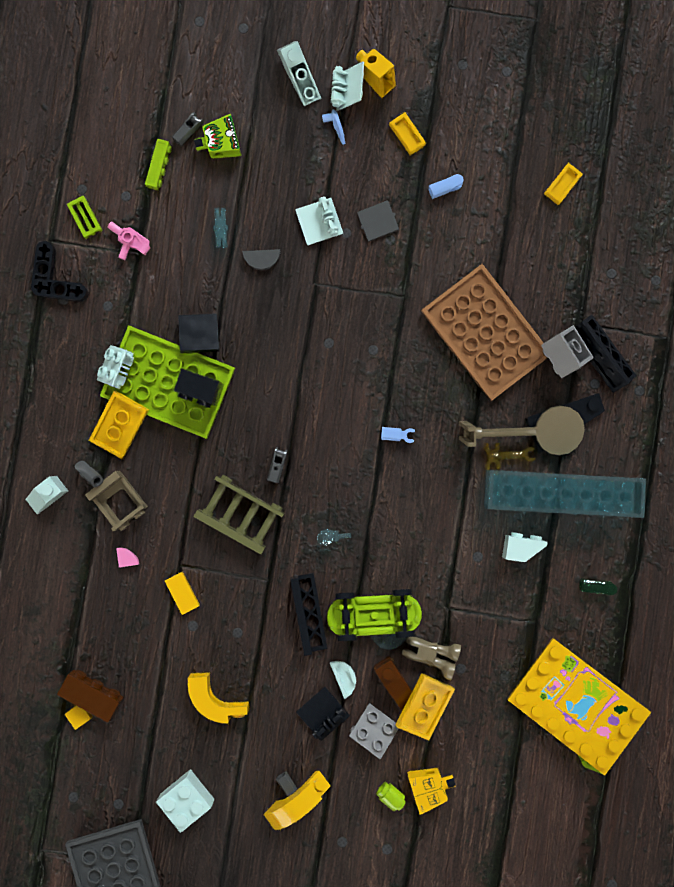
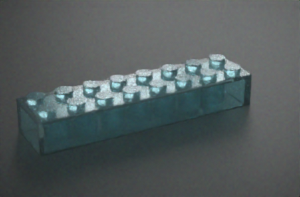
M486 470L484 508L644 518L646 479Z

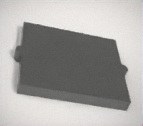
M388 200L357 212L361 222V229L364 230L368 242L399 230L395 213L392 212Z

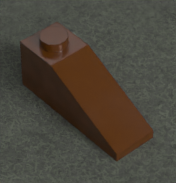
M389 655L375 664L374 669L385 688L403 711L412 693V689Z

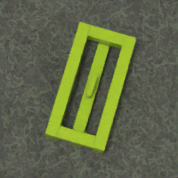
M84 195L67 203L85 239L95 235L98 231H103ZM81 202H83L85 208L87 209L95 225V228L92 227L89 219L87 218L80 204ZM75 205L89 229L87 232L73 207Z

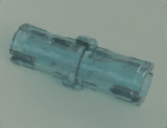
M214 208L215 225L213 226V231H215V247L220 248L222 240V248H227L226 231H228V225H226V208H221V216L219 208Z

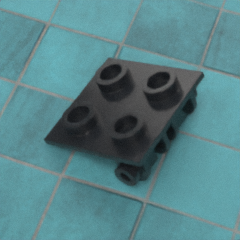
M326 687L322 688L296 711L313 731L312 735L314 738H319L320 741L350 716Z

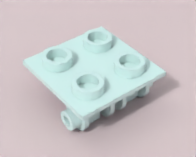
M363 61L345 71L340 66H336L335 70H333L334 81L332 86L334 87H332L331 103L333 107H337L336 111L361 101L364 77Z
M324 196L319 198V202L295 209L307 246L343 234L332 198L326 199Z
M110 345L105 352L104 363L98 370L97 380L120 389L121 386H124L127 377L119 375V373L128 376L127 373L120 371L121 367L130 370V368L123 366L122 363L131 366L134 360V353Z

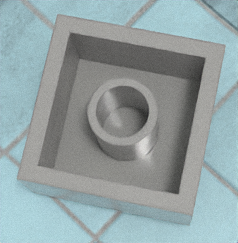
M574 325L541 345L544 355L550 359L554 371L561 378L581 368L594 358Z

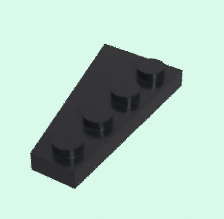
M599 393L562 405L578 412L584 424L605 411ZM544 412L525 418L528 427H536L538 419ZM532 436L537 453L540 454L544 449L537 442L536 436Z

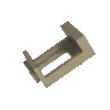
M121 471L113 472L104 479L100 486L93 488L85 494L89 501H94L113 526L111 528L112 531H123L130 525V520L140 518L145 514L144 509L148 507ZM121 489H124L137 505V508L120 520L107 504V500Z

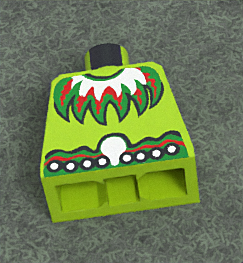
M231 114L204 125L202 128L205 137L194 139L197 151L208 149L211 158L242 156Z

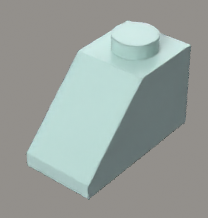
M49 476L31 491L26 501L35 513L39 514L67 493L68 490L57 476Z

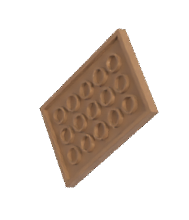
M483 264L421 310L490 401L547 359L541 346L543 341Z

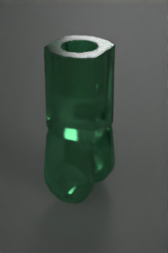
M581 578L579 590L582 592L614 595L617 593V586L610 581Z

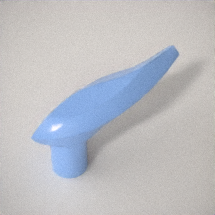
M333 109L331 113L322 115L323 122L333 121L334 129L344 145L345 137L338 113Z

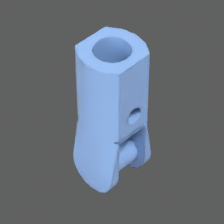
M456 174L429 185L428 190L431 198L434 199L449 192L459 190L462 187L463 177L460 174Z

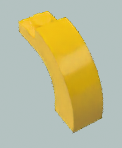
M191 673L189 675L188 692L195 708L206 718L218 723H229L230 715H233L234 718H242L248 714L249 702H223L215 697L210 687V673Z
M315 771L296 792L283 800L276 801L263 815L274 830L286 828L311 811L322 800L321 796L328 790L330 784L320 771Z

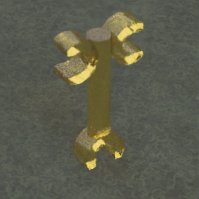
M489 443L484 445L488 460L485 464L486 470H490L492 462L496 464V469H500L501 464L498 460L522 458L526 461L535 460V458H529L527 455L529 451L535 450L533 447H527L523 451L498 452L500 448L499 443H495L494 450L489 449Z

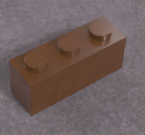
M71 671L57 695L108 723L115 715L124 697L120 695L119 691L103 686L101 681L86 677L87 675L83 671Z

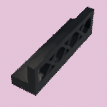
M590 315L575 326L594 357L590 360L591 364L613 393L628 385L637 376L593 315Z
M314 573L293 576L290 581L304 656L312 655L314 651L327 649ZM311 578L312 586L308 592L301 588V579ZM307 596L315 600L312 610L304 606V600ZM311 614L319 621L315 629L307 623ZM314 634L322 638L323 645L312 647L311 638Z

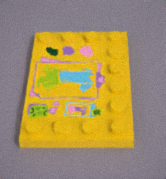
M554 638L550 640L507 698L509 702L604 776L651 714L647 708Z

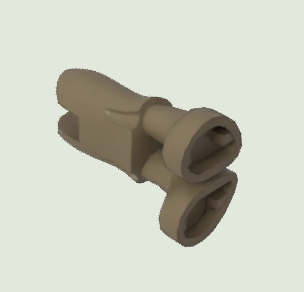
M418 637L406 638V643L419 647V650L415 652L403 649L402 656L424 663L429 667H436L443 672L444 678L452 679L455 662H457L461 651V645L443 646ZM440 654L442 656L449 658L450 660L437 658L436 655Z

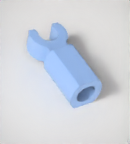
M382 427L381 440L400 441L403 439L407 443H412L414 440L408 439L407 433L415 432V430L409 428L401 431V428Z

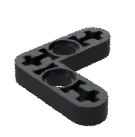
M47 241L39 242L35 251L31 283L32 292L43 298L78 302L86 300L89 291L84 285L75 282L53 280L56 249ZM47 246V248L50 249V252H46L45 255L42 252V249H46ZM46 264L48 272L40 274L39 267ZM42 284L43 286L50 288V291L43 289L40 293L37 287H40ZM59 285H63L65 288L62 295H57L55 292L56 287ZM80 288L83 291V294H79V297L75 293H70V289L78 291Z

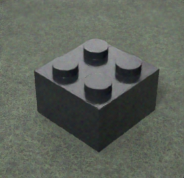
M181 368L173 391L179 393L178 397L192 402L194 398L197 400V404L211 408V405L217 406L224 384Z

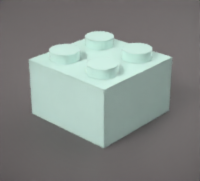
M190 769L159 795L156 803L181 833L211 809L214 798Z

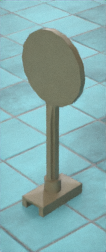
M555 406L546 410L538 419L536 427L481 429V427L476 428L468 421H459V425L465 429L464 436H459V440L468 447H476V439H481L482 437L535 435L541 448L555 455L567 454L576 449L582 441L585 431L584 422L579 413L566 406Z

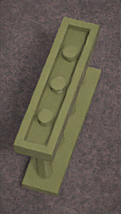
M222 475V477L216 476L214 480L220 482L213 497L207 507L203 510H197L193 517L253 551L262 554L266 548L263 545V539L277 515L283 517L285 514L282 512L283 508L275 503L270 505L232 484L233 480L225 475ZM226 487H229L237 493L223 518L217 519L213 516V511ZM243 496L254 502L240 527L235 529L230 526L229 521ZM261 505L270 510V513L257 536L251 538L246 535V530Z

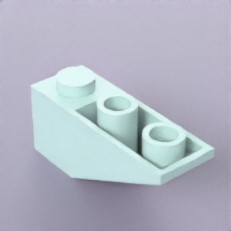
M298 41L278 49L277 51L284 68L303 105L306 106L320 99L321 96Z

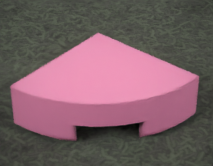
M116 548L119 567L139 564L137 556L130 550Z

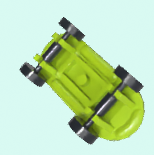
M411 589L392 590V595L355 597L354 593L335 594L336 601L332 603L327 612V622L330 629L337 634L338 641L357 640V636L395 634V638L415 637V631L413 630L420 624L422 611L418 601L410 596L412 595Z

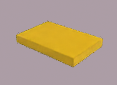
M113 391L88 441L123 459L149 409L118 391Z
M421 673L395 724L396 727L429 741L455 689L448 684Z

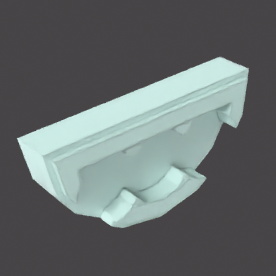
M330 662L342 695L346 699L355 689V672L345 662Z

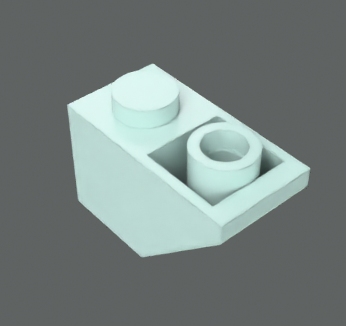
M511 532V536L505 535L502 558L526 562L545 548L547 542L543 541L541 536L530 535V538H524L521 533Z

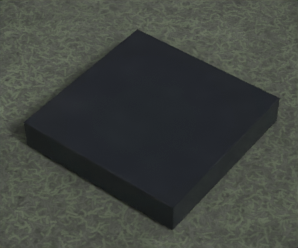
M217 314L178 315L180 353L219 352Z

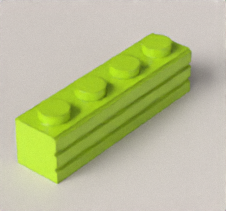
M157 139L145 182L147 188L159 191V187H162V176H165V165L168 164V154L172 150L169 141Z

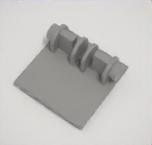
M369 703L357 724L353 725L350 729L349 737L381 759L399 728L396 727V722Z

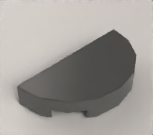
M281 250L242 252L248 265L256 270H267L272 268L277 260H279Z

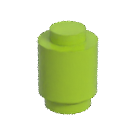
M384 782L377 790L376 795L379 797V800L393 812L396 810L400 811L406 803L404 800L405 795L391 783Z

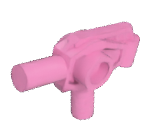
M113 222L109 223L108 228L118 235V241L123 244L118 258L126 260L130 248L138 250L143 255H146L150 250V241L131 227L122 229Z

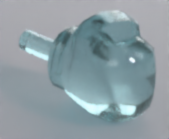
M325 529L320 531L318 542L321 545L327 546L331 542H339V539L351 538V533L338 534V530Z

